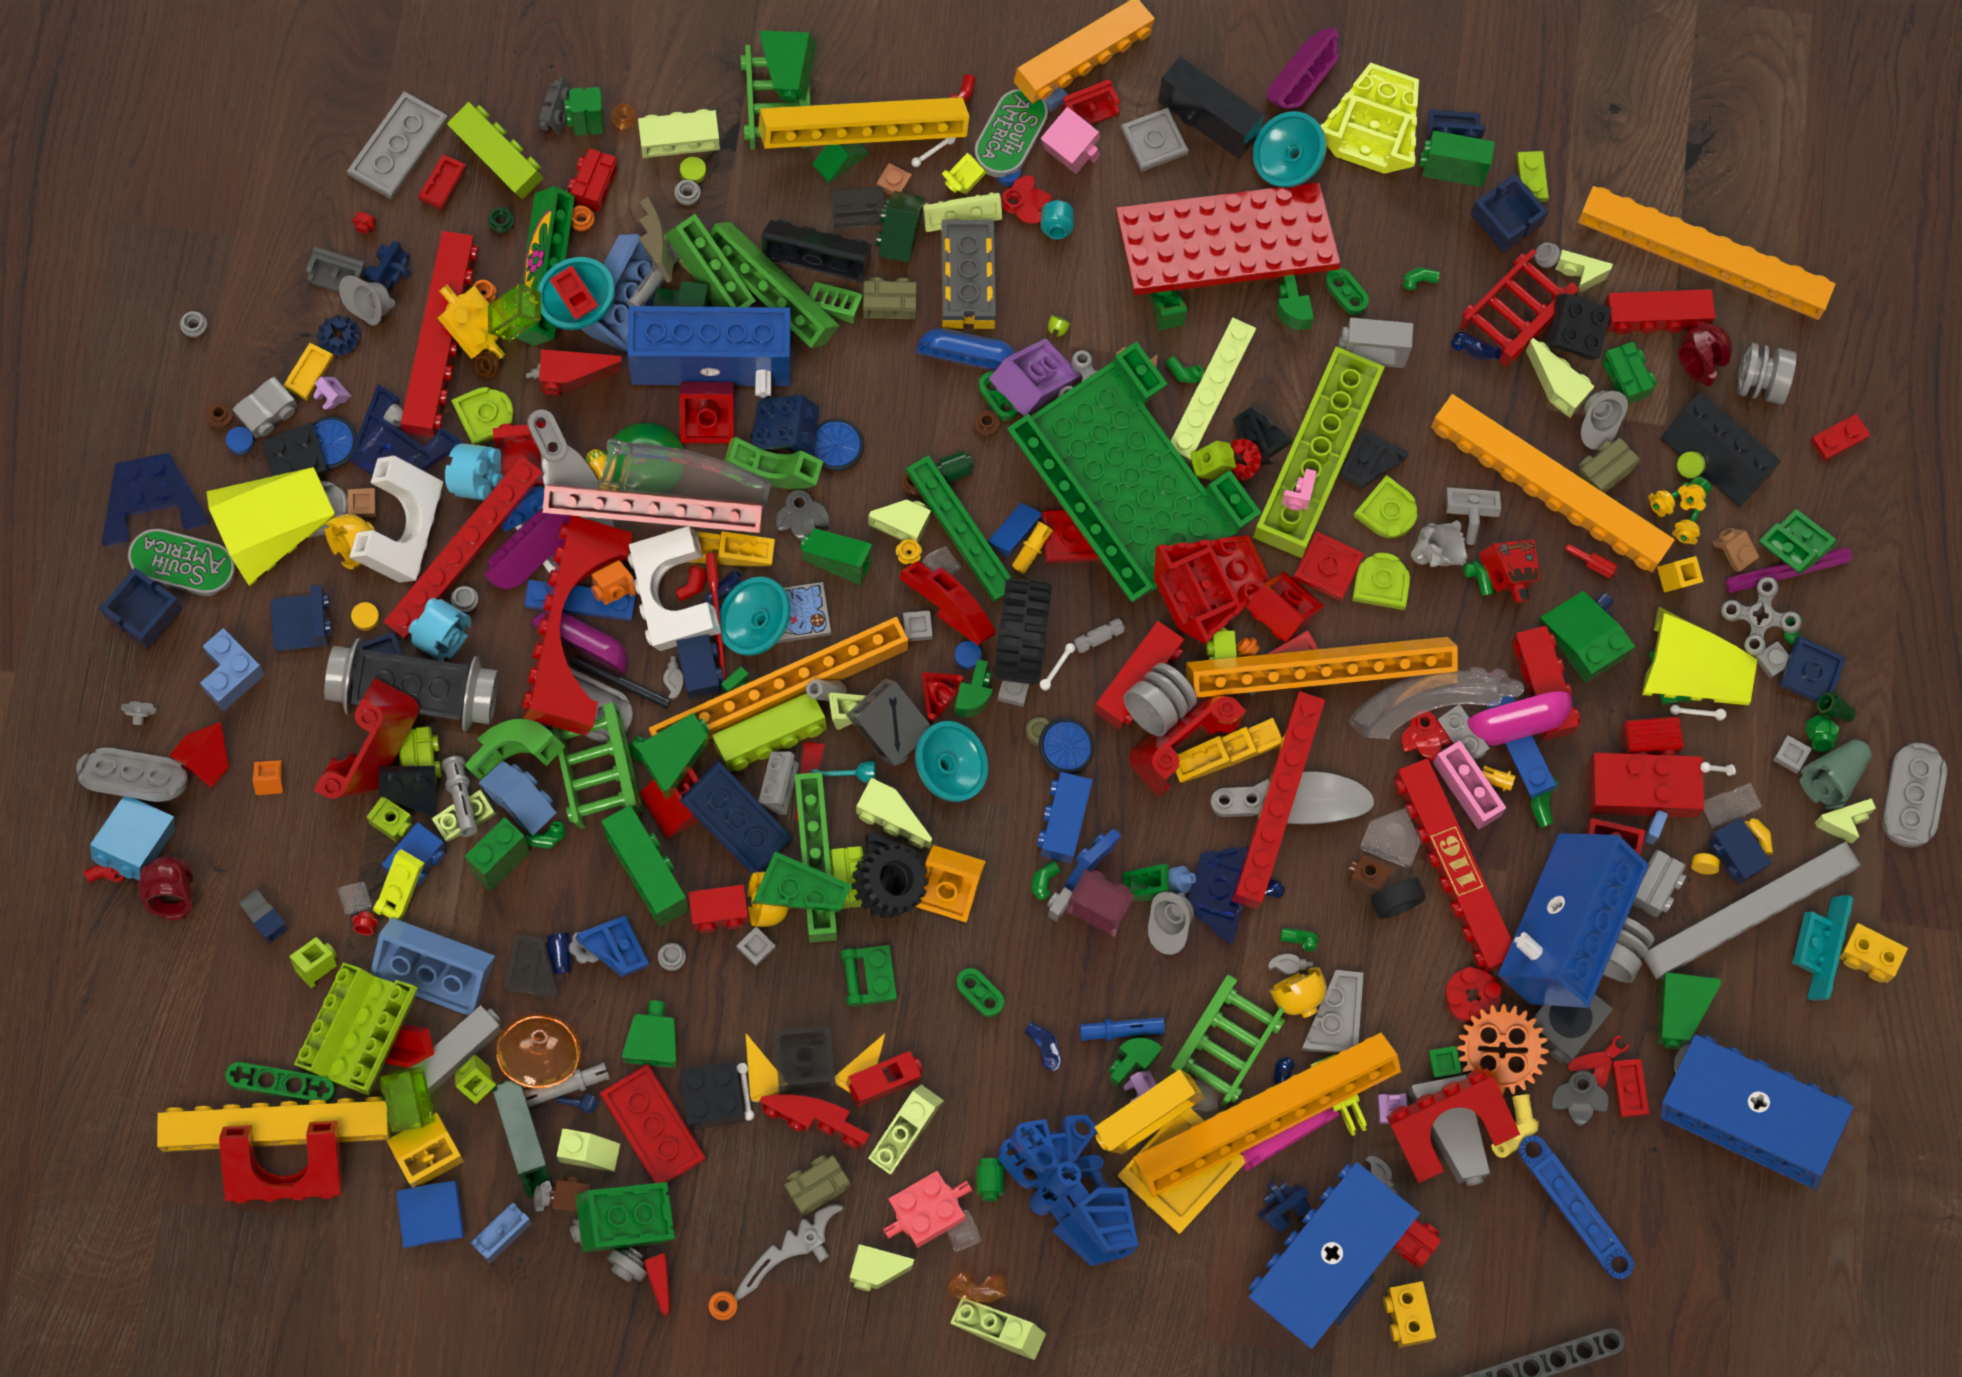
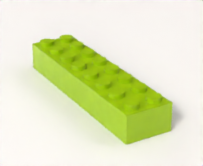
M1337 346L1335 347L1257 524L1253 538L1303 558L1385 366ZM1306 469L1316 471L1308 510H1291L1287 505L1281 504L1284 491L1295 492L1298 477L1304 478Z

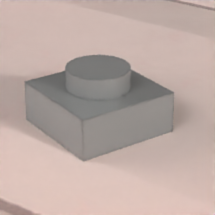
M930 611L903 613L904 632L908 641L932 639Z
M1777 641L1766 648L1762 654L1755 656V658L1758 659V664L1767 676L1772 679L1784 671L1789 655Z
M1002 681L997 701L1024 707L1029 684Z
M1787 735L1773 761L1797 774L1812 748Z
M1065 887L1060 894L1055 892L1047 904L1050 907L1048 917L1058 922L1071 903L1074 893Z
M757 927L736 946L755 967L776 949V945Z

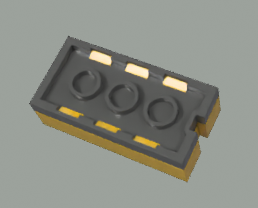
M942 220L941 222L942 328L963 329V324H974V329H995L994 220Z

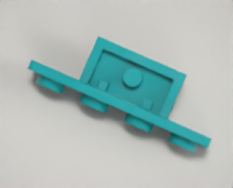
M1849 895L1832 897L1826 918L1812 911L1804 913L1792 964L1813 973L1807 997L1811 1001L1828 1000L1833 990V982L1839 965V957L1845 939L1848 919L1851 914L1853 897Z

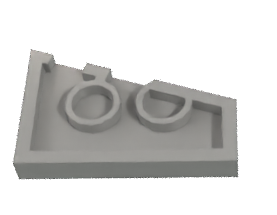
M1343 970L1335 971L1324 1001L1318 1009L1301 1050L1339 1054L1341 1051L1358 1044L1364 973Z

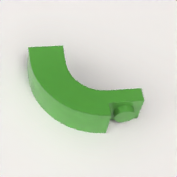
M735 437L730 440L724 464L741 471V476L761 484L784 489H807L816 486L823 461L803 451L788 455L771 453Z
M527 719L508 720L493 726L477 739L483 746L472 755L465 766L482 780L501 761H505L508 757L517 753L533 754L547 766L565 745L538 722Z

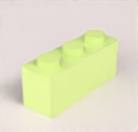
M701 109L694 113L674 112L666 116L647 115L644 118H638L643 158L720 150L716 110Z

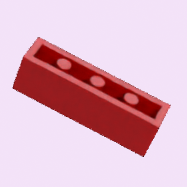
M1712 289L1609 293L1604 302V306L1612 308L1607 332H1615L1619 335L1627 334L1630 331H1641V333L1649 334L1658 330H1667L1669 333H1675L1691 329L1700 323L1713 324L1715 320Z
M1157 621L1097 701L1094 712L1119 730L1122 729L1125 723L1130 725L1134 719L1124 704L1123 696L1138 681H1143L1145 674L1150 672L1157 663L1167 665L1172 661L1176 663L1184 653V649H1182L1184 638Z
M1547 626L1516 633L1511 642L1529 698L1549 692H1567L1572 697L1571 687L1569 683H1565L1562 675L1564 673L1563 662L1560 658H1557L1554 650L1556 649L1554 635L1552 633L1549 634ZM1572 705V710L1561 726L1542 732L1543 741L1573 734L1580 723V715L1577 708H1573Z

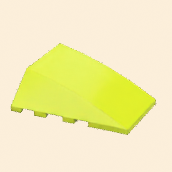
M1370 63L1355 81L1351 90L1343 96L1339 105L1331 111L1327 120L1321 124L1326 136L1327 147L1335 157L1384 174L1414 167L1419 79Z
M314 467L206 491L209 510L232 560L249 586L254 584L257 578L265 571H269L277 565L276 562L283 556L295 550L301 541L306 537L312 536L327 521L336 516Z
M1659 606L1654 631L1658 632L1653 663L1646 672L1642 695L1652 696L1653 693L1664 694V697L1668 698L1688 696L1691 700L1701 701L1702 698L1714 699V702L1749 705L1751 703L1758 659L1715 634Z

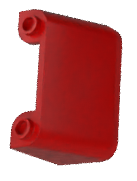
M374 678L355 711V721L357 724L370 732L359 754L350 753L343 760H337L332 757L313 791L330 799L376 791L379 788V766H391L418 716L419 704L417 701L398 689Z
M1222 695L1197 697L1195 707L1188 711L1183 718H1178V722L1164 736L1149 734L1134 746L1129 755V764L1160 798L1170 789L1168 778L1176 772L1179 766V756L1174 750L1200 728L1210 737L1215 733L1229 735L1238 731L1246 710L1232 697Z

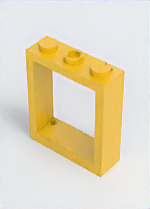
M1179 1069L1095 1126L1099 1133L1095 1136L1096 1140L1103 1150L1106 1149L1112 1153L1123 1155L1204 1100L1205 1096L1191 1075Z

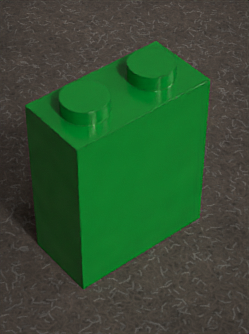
M1433 131L1431 139L1425 140L1424 149L1420 156L1419 166L1423 167L1422 177L1483 187L1492 164L1495 141Z
M504 817L464 857L471 874L491 892L530 852L525 836Z

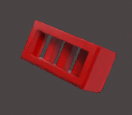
M663 1253L644 1260V1266L662 1317L667 1318L670 1317L671 1310L667 1257Z

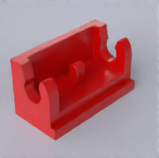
M1109 79L1064 96L1062 111L1068 107L1088 124L1093 125L1119 115L1120 109L1117 104H1120V101Z

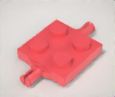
M936 1171L888 1198L890 1205L896 1213L897 1221L883 1228V1231L888 1239L904 1231V1233L911 1237L915 1246L919 1248L966 1220V1216L959 1206L958 1198L972 1192V1189L967 1181L951 1189L950 1186L945 1184L939 1172Z

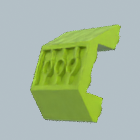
M343 963L336 974L328 995L324 999L315 1022L311 1026V1030L299 1051L294 1065L315 1075L329 1078L338 1085L370 1095L416 999L418 988L395 980V983L375 977L359 967Z

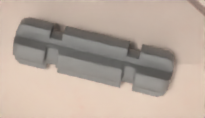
M1117 618L1110 621L1108 626L1104 624L1088 632L1086 636L1082 635L1076 638L1074 645L1077 651L1083 653L1089 650L1090 646L1095 647L1112 639V635L1118 636L1122 634L1125 630L1122 621Z

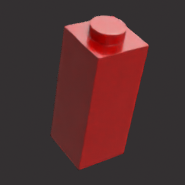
M908 1051L848 1076L846 1084L856 1107L859 1108L918 1083L923 1069L917 1057L913 1058L911 1052Z

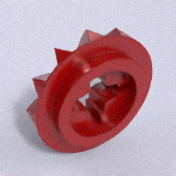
M1243 438L1232 440L1230 445L1234 454L1242 455L1244 453L1242 458L1247 463V466L1238 463L1231 472L1238 481L1248 480L1259 470L1261 465L1260 450L1250 440Z

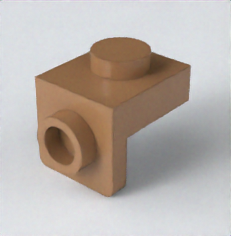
M1728 528L1719 534L1718 539L1713 541L1715 548L1723 549L1734 571L1740 572L1759 558L1745 530Z

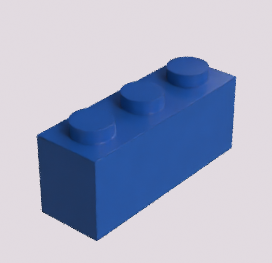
M1060 772L1059 780L1053 779L1050 795L1055 797L1053 805H1047L1043 821H1047L1048 825L1046 831H1040L1037 843L1038 847H1042L1040 856L1073 863L1093 779Z

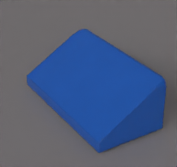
M1020 503L988 540V543L1005 557L1009 558L1033 531L1038 521L1042 520V513Z

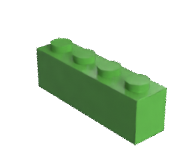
M696 214L683 220L664 234L697 283L708 284L709 300L714 307H749L755 302L749 290Z

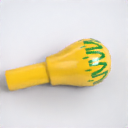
M599 449L588 452L585 461L597 480L601 481L604 489L617 490L610 477L611 472L606 453Z

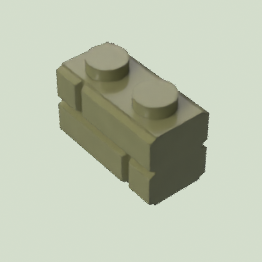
M878 277L864 281L863 318L916 319V282H911L907 278H899L892 282Z
M1618 438L1613 443L1608 440L1598 449L1599 454L1592 458L1589 455L1578 465L1580 470L1577 476L1603 493H1606L1636 469L1640 458L1629 449L1628 445L1621 438Z
M822 1155L811 1162L812 1168L804 1173L798 1170L786 1178L788 1182L784 1184V1189L801 1217L850 1188L849 1180L833 1155L828 1158Z

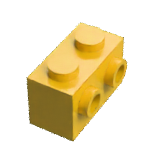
M1857 923L1850 929L1842 946L1839 959L1843 960V963L1849 968L1861 969L1869 973V977L1877 982L1888 983L1895 977L1908 948Z
M1423 1281L1389 1288L1386 1291L1387 1296H1383V1303L1386 1313H1391L1393 1324H1390V1334L1393 1342L1397 1341L1398 1348L1432 1342L1436 1335Z

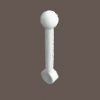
M945 138V140L919 158H913L911 161L912 166L919 167L923 160L945 145L954 144L956 138Z
M1068 643L1065 646V652L1046 679L1040 682L1042 690L1047 691L1050 689L1051 680L1069 654L1075 651L1074 644Z
M1676 704L1670 707V712L1673 715L1686 713L1713 716L1719 721L1726 717V712L1723 709L1707 711L1680 708Z
M1703 762L1700 765V769L1704 773L1718 771L1726 772L1728 776L1735 775L1736 773L1735 767L1732 764L1722 767Z
M740 1063L737 1066V1072L741 1075L745 1104L744 1118L750 1121L754 1118V1112L750 1106L746 1078L748 1067L745 1063Z

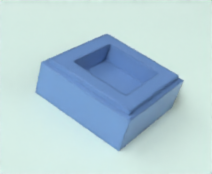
M1659 810L1654 814L1644 836V842L1651 845L1656 842L1664 826L1667 813Z

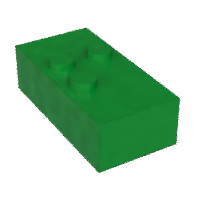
M631 805L602 820L606 839L659 928L688 912L686 897L671 873L675 871L672 863L667 856L661 857V846L653 833L648 835Z

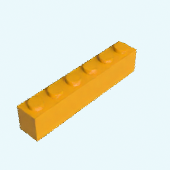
M1130 0L1018 67L1013 82L1032 104L1040 99L1046 100L1056 89L1067 87L1073 79L1080 75H1087L1099 63H1107L1114 54L1119 51L1121 53L1125 52L1137 40H1145L1152 33L1151 29L1155 18L1139 0Z

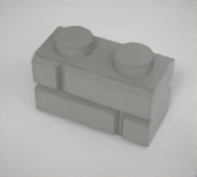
M1656 850L1648 862V869L1632 904L1654 917H1658L1662 911L1667 913L1674 901V898L1670 897L1673 889L1679 890L1686 878V875L1682 874L1685 864Z

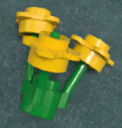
M1695 477L1690 484L1685 482L1671 494L1666 490H1659L1656 494L1651 493L1648 496L1651 508L1660 517H1664L1666 513H1673V508L1675 507L1674 498L1681 495L1682 499L1680 506L1684 510L1695 508L1690 520L1684 519L1675 524L1676 530H1673L1672 534L1682 543H1697L1696 537L1700 535V528L1695 521L1700 511L1706 507L1707 500L1705 497L1711 491L1710 483L1702 477Z

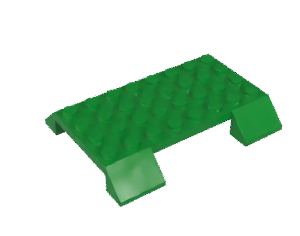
M1137 341L1115 355L1113 362L1032 416L1027 414L1007 428L1009 434L1131 603L1158 588L1154 581L1155 549L1158 545L1169 546L1183 542L1195 543L1201 540L1213 541L1219 538L1233 537L1261 514L1231 470L1210 483L1205 490L1152 417L1145 404L1165 388L1167 382Z

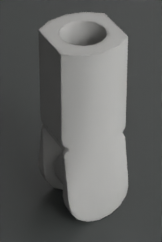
M813 679L806 684L808 696L816 700L829 701L830 693H847L846 686L840 680Z

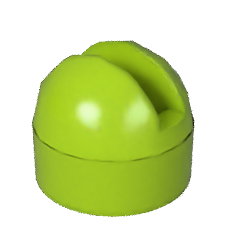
M1051 315L1047 326L1048 331L1052 334L1054 329L1058 330L1056 337L1063 336L1068 331L1071 323Z

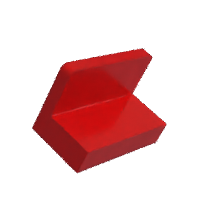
M403 1024L385 1063L410 1068L435 1055L429 1028Z

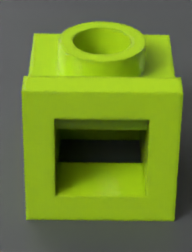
M1215 441L1198 451L1190 452L1196 477L1214 480L1229 470L1236 468L1234 452L1230 443Z
M1222 628L1212 636L1211 640L1206 643L1209 660L1236 657L1235 631H1228V629Z
M384 797L380 798L367 815L370 825L395 842L400 837L404 838L413 826L411 815ZM391 814L396 815V818H395L394 821H392V822H388V821H387L388 817H389Z
M317 937L289 956L295 972L310 988L315 986V981L337 966L334 959L337 957L335 950L329 943L324 945Z
M475 1054L454 1073L456 1087L475 1104L496 1086V1082L492 1080L491 1068Z

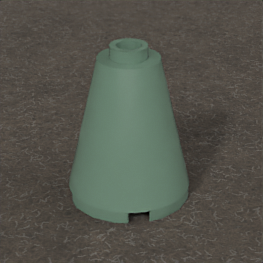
M1851 740L1807 764L1800 772L1802 773L1800 784L1804 792L1815 803L1821 801L1826 804L1825 809L1838 810L1847 803L1872 758L1870 747L1863 741Z

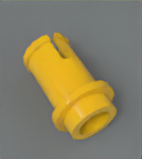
M1484 765L1482 773L1490 785L1503 788V792L1505 790L1511 791L1516 775H1512L1511 771L1506 773Z

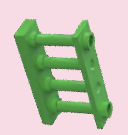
M745 45L746 55H741V71L746 70L749 124L744 125V139L750 140V150H755V137L761 136L758 130L759 127H754V114H760V108L810 106V91L808 87L806 101L797 100L794 103L753 104V91L775 89L772 80H752V68L768 67L766 57H751L750 45Z
M614 702L603 705L605 714L594 721V726L589 731L590 733L600 729L608 730L610 740H607V744L570 754L567 739L580 736L581 734L553 726V729L549 730L565 745L558 755L570 805L566 807L569 821L573 822L580 829L586 828L584 820L586 815L621 805L623 808L631 805L635 813L643 811L621 710ZM608 754L615 757L616 765L613 766V769L575 780L573 764ZM613 780L620 781L622 791L619 792V795L581 805L578 790Z
M1230 975L1226 976L1168 1071L1171 1075L1179 1069L1186 1073L1189 1072L1225 1094L1226 1096L1221 1103V1106L1226 1108L1229 1101L1235 1104L1243 1090L1239 1085L1270 1034L1272 1032L1277 1034L1285 1022V1019L1281 1017L1285 1011L1282 1007L1273 1016L1237 994V990L1234 989L1237 980ZM1227 1003L1230 1005L1232 1003L1268 1025L1261 1039L1223 1017V1013L1220 1012L1223 1004ZM1210 1025L1214 1028L1216 1026L1220 1027L1254 1048L1247 1062L1208 1039L1209 1036L1205 1034ZM1196 1048L1200 1051L1204 1049L1240 1072L1232 1086L1194 1063L1195 1059L1191 1058Z

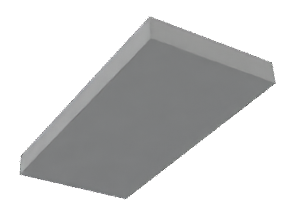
M404 91L347 170L348 176L392 200L449 120L448 115Z

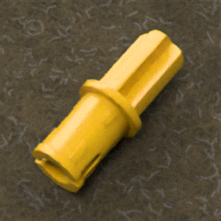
M1038 521L1028 540L1023 541L1024 547L1015 559L1012 567L1020 573H1026L1036 555L1042 553L1040 550L1053 530Z

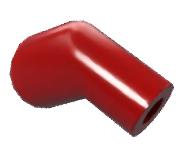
M966 74L963 77L959 95L952 93L949 98L962 97L966 104L973 94L976 82L975 76Z
M700 565L691 566L688 583L675 589L680 602L703 590L707 576L705 569Z
M98 864L83 871L89 883L102 877L116 883L121 882L125 878L117 870L108 866L102 867Z

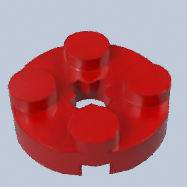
M1467 967L1455 973L1447 983L1444 991L1450 1014L1466 1024H1474L1471 1020L1472 1015L1479 1019L1482 1018L1480 1014V1009L1482 1008L1487 1014L1491 1013V1005L1498 1009L1501 1001V987L1494 977L1482 969ZM1467 990H1476L1480 1000H1473L1472 1003L1467 1000L1468 994L1465 992Z

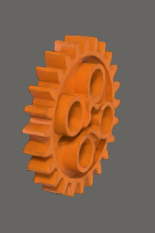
M1503 1004L1501 1011L1498 1012L1496 1007L1491 1005V1013L1489 1014L1483 1008L1480 1009L1482 1017L1480 1019L1472 1015L1471 1020L1474 1025L1464 1024L1463 1027L1469 1033L1468 1035H1459V1038L1465 1041V1044L1457 1047L1458 1050L1465 1051V1055L1459 1057V1061H1467L1468 1063L1463 1068V1072L1477 1069L1484 1070L1481 1065L1482 1057L1490 1055L1495 1058L1496 1068L1489 1071L1494 1076L1502 1095L1506 1087H1509L1512 1094L1516 1092V1085L1526 1090V1080L1534 1084L1536 1080L1532 1074L1542 1075L1543 1073L1538 1064H1547L1548 1062L1541 1057V1054L1549 1053V1049L1541 1047V1044L1548 1041V1038L1539 1037L1538 1035L1544 1028H1534L1533 1026L1537 1018L1535 1017L1528 1021L1526 1019L1528 1011L1525 1010L1519 1015L1517 1014L1518 1009L1516 1005L1512 1008L1511 1012H1508L1506 1004ZM1491 1027L1495 1029L1497 1039L1494 1042H1486L1482 1038V1030L1484 1028ZM1519 1028L1524 1031L1525 1040L1522 1043H1514L1510 1039V1031L1512 1029ZM1501 1042H1505L1508 1048L1526 1047L1528 1052L1509 1051L1503 1057L1500 1051H1479L1478 1047H1499ZM1514 1056L1521 1057L1525 1062L1524 1069L1521 1071L1512 1070L1509 1066L1510 1058Z

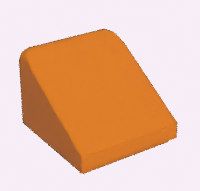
M282 760L254 762L253 785L256 795L281 794L283 792Z

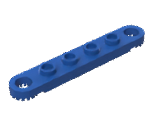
M1532 1135L1523 1138L1518 1145L1519 1157L1606 1273L1615 1279L1628 1277L1634 1269L1632 1257L1556 1155L1541 1137ZM1531 1141L1536 1142L1540 1147V1153L1536 1158H1531L1525 1153V1146ZM1617 1256L1624 1258L1626 1261V1268L1621 1273L1615 1272L1611 1265L1612 1260Z

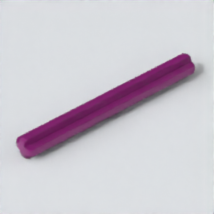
M1845 547L1829 551L1817 563L1801 574L1797 573L1786 563L1729 577L1726 579L1725 585L1727 591L1733 593L1756 587L1758 582L1764 577H1771L1775 581L1849 563L1853 556L1850 548Z

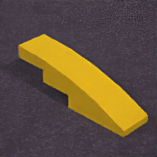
M697 531L703 557L688 561L690 563L706 564L705 554L716 553L717 565L771 566L775 539L721 531V535Z
M1271 718L1251 728L1244 727L1222 738L1218 736L1177 754L1180 762L1176 774L1180 783L1208 775L1279 747L1282 735L1275 719Z

